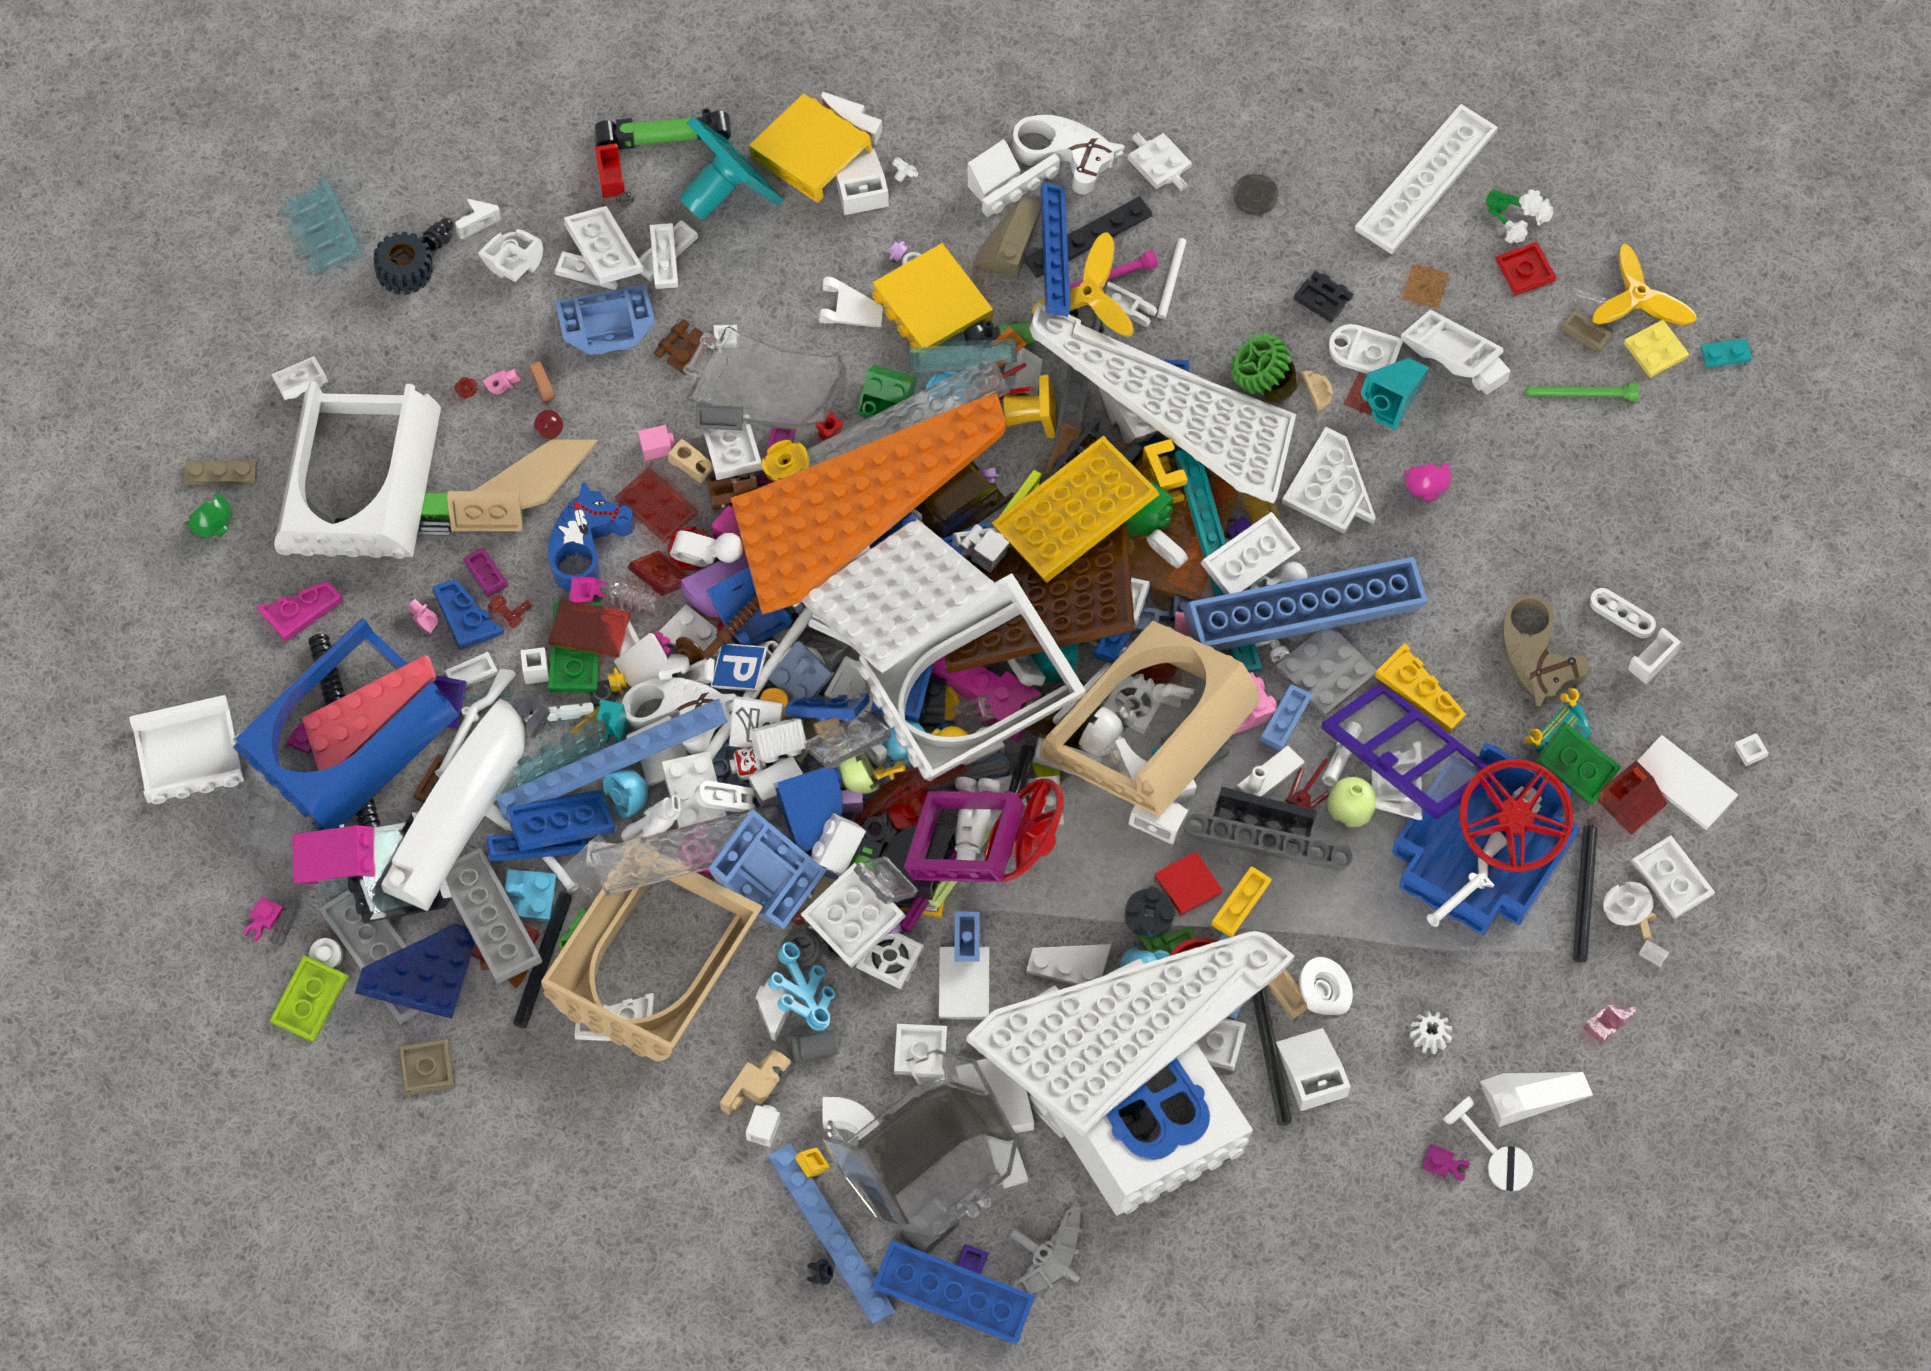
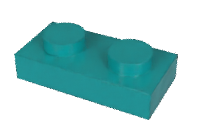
M1747 338L1703 344L1700 347L1706 368L1751 362L1752 360Z

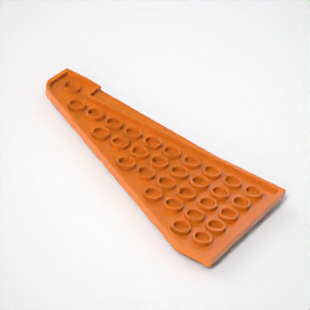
M997 393L963 404L756 490L731 497L762 614L803 601V598L809 595L812 589L821 586L1001 438L1006 430V420Z

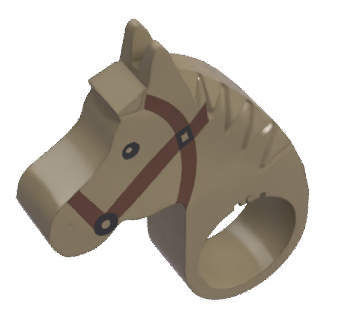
M1523 595L1513 600L1507 608L1502 629V643L1508 665L1514 677L1524 691L1533 697L1534 707L1538 712L1543 702L1555 701L1556 696L1562 689L1583 683L1588 676L1590 667L1587 658L1582 655L1565 658L1560 654L1547 651L1554 623L1553 609L1546 600L1539 596ZM1520 609H1535L1545 617L1547 627L1540 633L1531 635V637L1524 633L1521 635L1519 634L1520 631L1513 626L1511 616Z

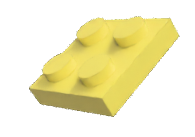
M1664 320L1624 340L1625 346L1649 378L1689 357L1687 350Z

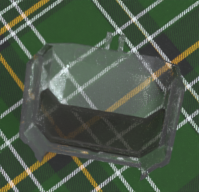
M937 1049L927 1052V1058L916 1061L913 1057L905 1060L918 1085L850 1139L844 1142L831 1120L827 1124L829 1131L824 1133L822 1138L840 1171L879 1222L903 1231L932 1236L943 1233L950 1223L955 1219L963 1217L965 1213L972 1218L979 1216V1210L974 1204L978 1203L983 1208H989L992 1205L991 1200L986 1194L992 1189L1001 1186L1004 1180L1011 1175L1018 1138L977 1061Z

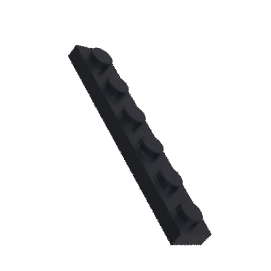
M1139 196L1068 234V261L1090 250L1097 237L1107 232L1114 237L1150 218L1152 211ZM1042 248L1024 258V262L1036 278L1044 275Z

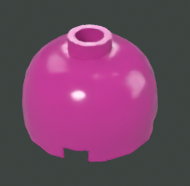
M1442 463L1441 468H1436L1435 464L1409 468V471H1403L1405 483L1410 493L1416 497H1424V501L1438 500V495L1446 492L1451 483V470L1448 463Z

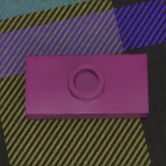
M484 547L463 558L465 565L487 598L508 587L506 580Z

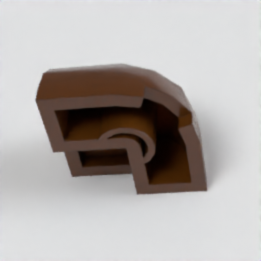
M748 473V477L737 475L716 480V476L706 478L712 510L726 508L728 505L732 507L731 497L756 490L757 481L755 475Z

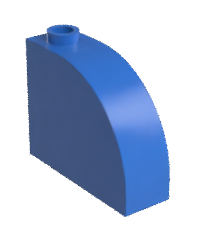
M833 765L773 783L790 839L804 852L813 849L815 843L820 840L824 825L831 818L832 814L834 813L838 816L842 814L843 800L839 783H842L839 770H834Z

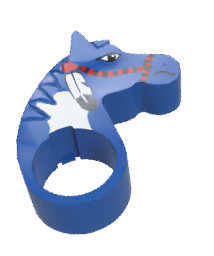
M585 482L581 484L579 496L561 513L553 527L548 543V557L553 578L560 588L570 591L572 577H593L596 580L598 579L600 566L593 540L598 537L608 536L611 533L619 536L630 535L634 530L635 524L633 513L629 507L610 503L601 495V491H590ZM575 553H578V555L585 556L592 561L591 566L579 575H566L558 570L560 563L567 555L573 556Z

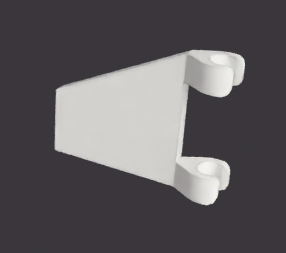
M831 277L823 279V291H838L836 312L829 309L820 310V323L881 327L883 306L881 304L878 305L874 300L839 280Z

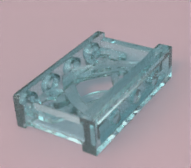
M1015 339L945 342L944 346L909 349L911 372L983 369L985 364L1017 362Z

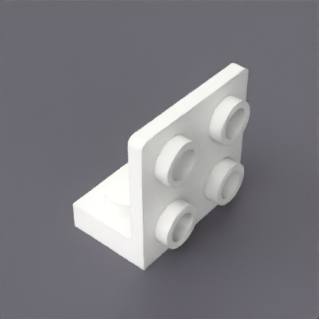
M667 716L631 734L626 735V737L630 738L636 734H639L661 723H664L672 718L670 716ZM682 742L641 760L645 779L650 787L665 780L661 767L663 761L689 756Z

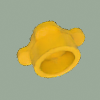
M614 668V673L608 674L609 684L612 692L620 691L621 695H623V688L627 687L624 673H619L617 668Z

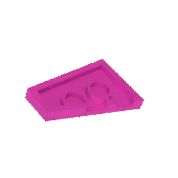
M326 581L301 590L298 595L289 598L284 596L277 599L278 602L267 606L262 604L256 607L280 637L287 642L342 603L343 598L331 583Z

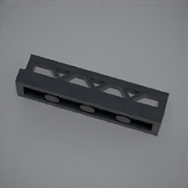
M1221 786L1213 816L1219 817L1220 809L1224 808L1231 810L1234 814V817L1228 820H1238L1239 822L1246 823L1243 817L1252 815L1258 821V823L1254 824L1255 826L1269 828L1266 823L1276 821L1282 827L1278 831L1292 833L1290 829L1300 827L1306 829L1305 837H1310L1317 810Z

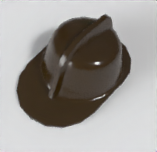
M1292 360L1288 364L1289 371L1284 372L1285 378H1280L1278 381L1279 385L1274 384L1271 391L1265 389L1264 395L1268 402L1276 404L1283 402L1291 397L1298 388L1299 376Z

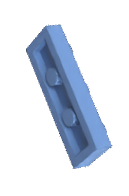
M1291 684L1264 730L1260 742L1278 751L1283 750L1309 704L1312 694Z

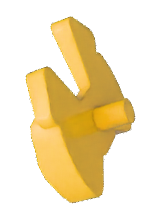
M904 760L897 761L893 767L885 769L883 766H879L872 772L876 780L887 775L892 780L895 779L893 773L906 770V764Z

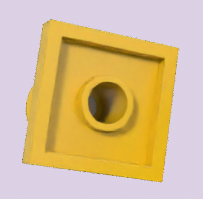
M1049 375L1039 376V395H1004V414L1007 427L1041 421L1047 438H1055L1057 428L1056 395Z

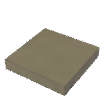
M448 1038L398 1046L405 1095L455 1087Z

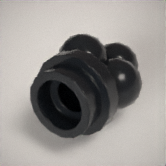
M443 218L441 221L429 226L423 233L422 238L425 243H428L430 250L435 251L450 242L451 235L448 231L453 228L452 220Z

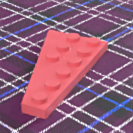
M424 655L302 718L318 771L338 765L354 755L388 721L399 713L412 698L419 694L431 681L434 682L437 679L430 657Z

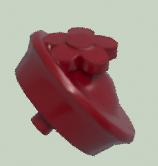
M553 410L540 412L534 421L535 431L543 438H555L563 429L561 416Z

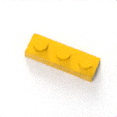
M1251 866L1217 913L1211 926L1227 936L1233 937L1271 884L1272 879Z

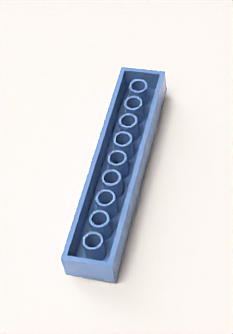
M1410 557L1191 601L1187 604L1183 613L1190 637L1206 646H1211L1217 651L1418 611L1425 605L1427 598L1415 558Z

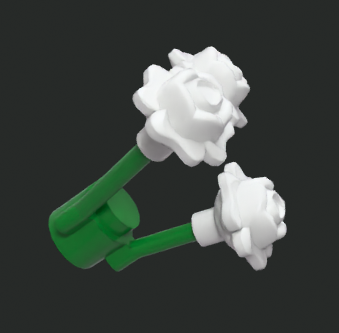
M1493 189L1486 197V205L1490 207L1489 213L1495 215L1505 224V228L1508 230L1505 241L1509 244L1524 241L1528 233L1526 230L1528 224L1523 220L1518 223L1508 221L1499 211H1505L1509 204L1519 206L1524 210V215L1536 217L1538 226L1544 222H1549L1554 212L1553 207L1550 206L1549 199L1546 198L1542 202L1543 198L1540 196L1539 190L1534 191L1530 189L1528 194L1518 197Z

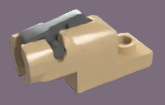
M771 1050L757 1067L747 1062L720 1101L721 1110L729 1115L733 1109L737 1111L744 1101L743 1095L759 1105L770 1096L779 1095L791 1070V1061L780 1052Z

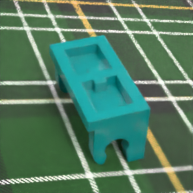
M600 699L597 720L598 723L604 721L606 728L603 735L604 744L608 743V738L611 735L615 737V744L625 740L630 726L626 719L624 704Z

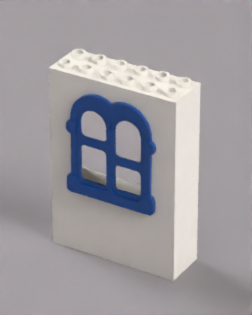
M1139 958L1107 975L1143 965V962ZM1196 1043L1167 1065L1176 1078L1175 1084L1157 1093H1152L1144 1083L1103 1116L1084 1136L1080 1135L1048 1108L1116 1216L1124 1212L1129 1214L1139 1207L1138 1205L1145 1201L1147 1203L1153 1202L1160 1196V1193L1166 1190L1168 1192L1176 1190L1182 1182L1187 1179L1189 1181L1197 1179L1207 1169L1215 1170L1228 1158H1231V1160L1238 1158L1244 1153L1243 1149L1249 1143L1253 1129ZM1183 1092L1188 1096L1195 1108V1117L1189 1124H1175L1167 1118L1160 1107V1103ZM1137 1100H1143L1160 1126L1159 1137L1150 1143L1136 1140L1119 1116L1118 1110Z

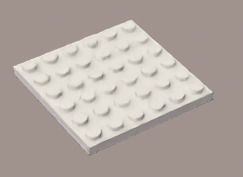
M916 518L915 522L908 523L831 576L821 586L812 589L809 595L803 598V604L876 669L884 673L998 593L999 589L997 584Z

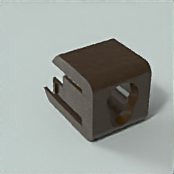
M972 461L914 509L922 514L921 521L942 539L979 524L1007 504L1014 496V493L1011 492L1005 497L996 489L997 486L995 484L990 485L978 472L980 470L978 466Z

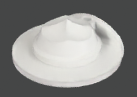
M1323 957L1314 958L1303 966L1300 972L1299 985L1308 1009L1325 1015H1341L1346 1013L1352 1003L1353 991L1349 977L1342 967L1333 960Z

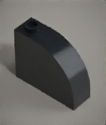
M936 823L925 859L949 860L956 843L955 826ZM913 825L902 830L887 844L879 862L877 861L873 876H875L876 884L879 887L933 900L940 881L913 880L904 868L917 825Z

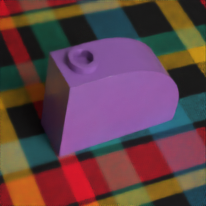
M743 550L741 557L733 563L719 561L681 580V592L693 608L703 615L721 620L706 590L748 567L749 564L745 551Z

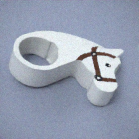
M1036 115L1020 120L1014 128L1011 144L1012 153L1015 158L1027 166L1034 167L1054 153L1060 158V162H1070L1071 170L1074 174L1072 188L1075 193L1081 195L1088 194L1094 189L1099 174L1107 168H1112L1113 159L1123 155L1122 150L1125 148L1122 144L1108 142L1100 134L1078 122L1054 115ZM1027 133H1039L1049 140L1051 139V145L1042 150H1032L1025 147L1019 138Z
M672 677V679L660 680V678H656L632 687L624 696L622 704H624L626 719L631 727L637 731L667 716L673 719L718 698L722 703L728 720L730 711L733 710L734 698L737 696L735 694H721L710 686L689 679ZM652 699H662L660 707L653 714L643 718L635 717L636 711L642 704ZM718 727L683 741L682 743L688 753L694 755L705 752L709 747L713 733Z

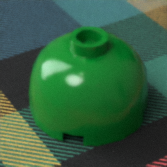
M220 492L213 495L215 500L212 503L208 500L205 501L188 517L190 521H185L184 523L199 537L211 538L215 535L221 537L230 529L228 523L232 519L231 506Z

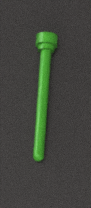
M1628 383V385H1623V387H1527L1525 393L1528 396L1623 397V399H1628V401H1638L1639 386L1638 383Z

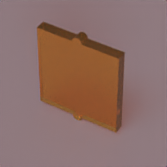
M1412 264L1402 298L1418 302L1419 305L1426 304L1439 308L1449 273L1434 270L1433 267L1426 268Z

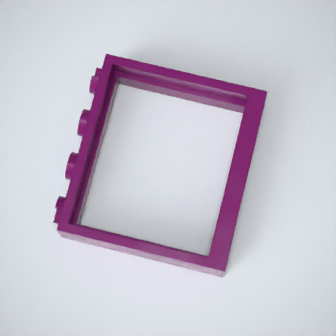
M928 791L904 868L913 880L1002 883L1025 805L1018 795L1011 791ZM941 809L1003 810L988 861L925 859Z

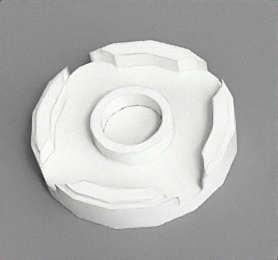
M1625 882V885L1619 887L1618 884L1606 893L1603 900L1604 912L1608 919L1615 924L1624 926L1634 925L1650 915L1653 908V898L1648 888L1641 883Z

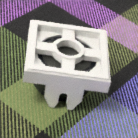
M897 932L895 934H888L858 961L856 968L901 989L905 981H909L911 972L915 970L917 959L924 949V945Z

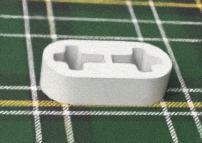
M1156 529L1147 537V542L1151 548L1173 567L1180 568L1188 560L1186 553L1162 531Z

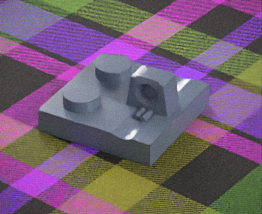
M796 641L768 679L779 689L785 691L791 700L813 698L819 694L834 672L801 641Z

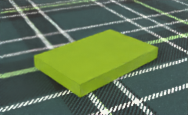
M303 955L269 1022L314 1043L349 976Z

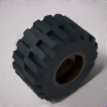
M402 231V234L392 233L393 236L391 237L387 235L384 237V242L379 241L377 244L378 248L374 250L373 260L377 280H379L382 287H386L387 291L391 292L394 289V293L400 295V291H404V294L408 295L409 290L412 289L414 293L418 292V286L424 288L426 280L430 281L431 273H433V263L428 243H425L422 237L417 238V234L414 233L408 235L407 232Z

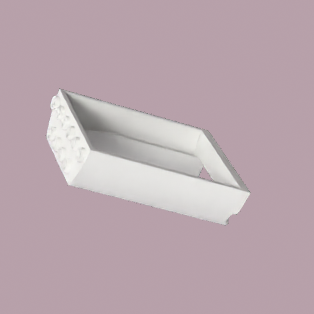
M310 382L304 395L275 537L276 552L281 555H290L291 553L305 556L324 554L330 557L336 555H347L349 557L363 555L373 558L392 556L398 559L413 557L441 411L440 405L429 394L422 395L415 391L413 384H406L404 395L323 394L316 382ZM319 413L400 415L389 472L377 496L362 511L339 523L331 524L316 516L307 504L305 480Z
M1013 574L995 582L999 589L998 593L884 673L876 669L863 656L859 657L861 666L858 667L862 678L868 681L873 694L871 697L878 709L882 707L885 714L883 717L889 728L894 727L897 734L895 736L902 748L906 747L910 763L914 768L918 766L921 775L928 781L944 774L1086 694L1085 688ZM1020 614L1024 617L1066 684L996 724L966 736H935L920 731L905 721V707L910 690L927 667L943 656Z

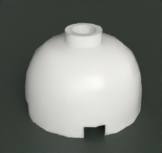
M1104 706L1094 715L1098 719H1095L1093 723L1089 722L1079 741V748L1096 756L1109 754L1113 750L1115 740L1122 739L1121 735L1123 733V724L1119 717Z

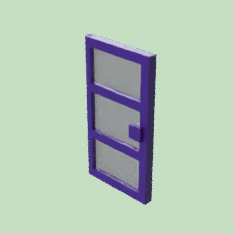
M1380 682L1322 722V730L1436 820L1460 804L1463 792L1472 778L1482 769L1489 766V764L1383 682ZM1495 771L1491 774L1496 778L1499 772ZM1488 776L1484 777L1488 783L1492 781ZM1481 782L1476 785L1470 796L1483 788Z

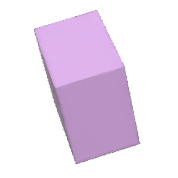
M841 791L843 800L842 813L863 811L862 792Z

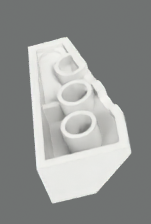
M1583 1072L1503 1073L1480 1081L1498 1127L1593 1095Z

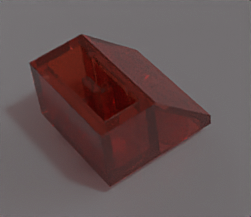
M1637 760L1604 786L1597 800L1631 835L1667 805L1654 777Z

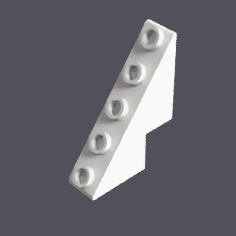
M1099 387L1111 425L1118 424L1126 447L1132 446L1134 443L1138 444L1148 441L1157 432L1149 423Z

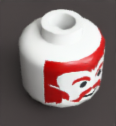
M753 746L735 750L733 754L734 759L729 760L732 774L737 773L738 778L742 781L749 780V777L756 770L766 769L764 760L757 759Z

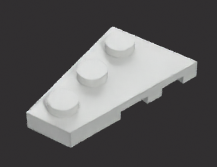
M654 993L632 1000V998L623 1000V1003L611 1006L603 1005V1007L623 1019L648 1017L653 1015ZM581 1022L575 1025V1039L611 1041L608 1036L592 1032L587 1025Z

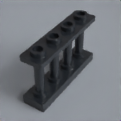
M1095 418L1092 423L1088 422L1083 427L1082 435L1077 440L1073 439L1067 448V453L1064 456L1060 455L1053 465L1054 468L1050 473L1046 472L1042 476L1039 484L1041 485L1086 450L1085 447L1091 439L1097 441L1104 436L1133 466L1141 459L1142 447L1134 443L1130 449H1124L1099 432L1100 420Z

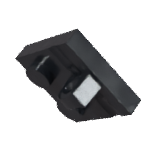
M929 679L921 714L917 722L922 727L945 726L946 679Z

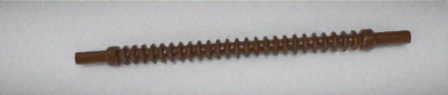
M753 596L752 602L748 601V606H743V611H738V616L734 615V620H729V625H725L724 630L721 629L716 634L717 638L701 653L704 659L709 660L723 644L727 645L731 641V636L736 635L735 631L739 632L740 626L744 627V622H749V617H754V612H759L758 608L760 605L757 597Z

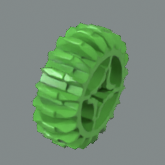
M1258 333L1255 338L1249 336V341L1247 343L1242 342L1243 346L1240 349H1236L1237 354L1231 356L1233 362L1230 364V374L1234 382L1244 391L1254 395L1257 392L1263 394L1265 389L1271 391L1274 384L1279 385L1278 381L1280 378H1285L1284 372L1289 371L1288 364L1291 363L1289 357L1291 354L1286 344L1275 335L1268 333L1261 335Z

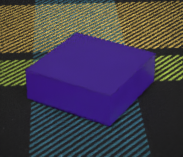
M965 1244L957 1265L982 1274L989 1252Z

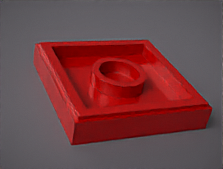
M1537 242L1495 257V261L1514 296L1555 282L1557 279Z
M1196 851L1154 874V878L1164 893L1170 898L1180 916L1214 899L1223 892V889Z

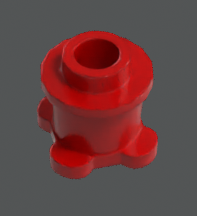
M832 411L825 412L821 419H816L815 421L819 438L829 443L836 441L841 435L843 422L838 420Z

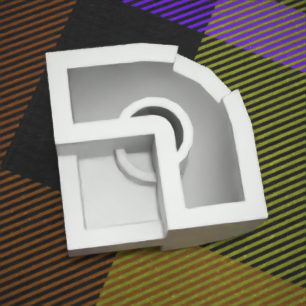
M517 229L516 232L504 235L499 233L478 254L484 264L500 278L505 276L516 282L527 270L531 272L536 270L542 259L543 246L539 238L526 231Z

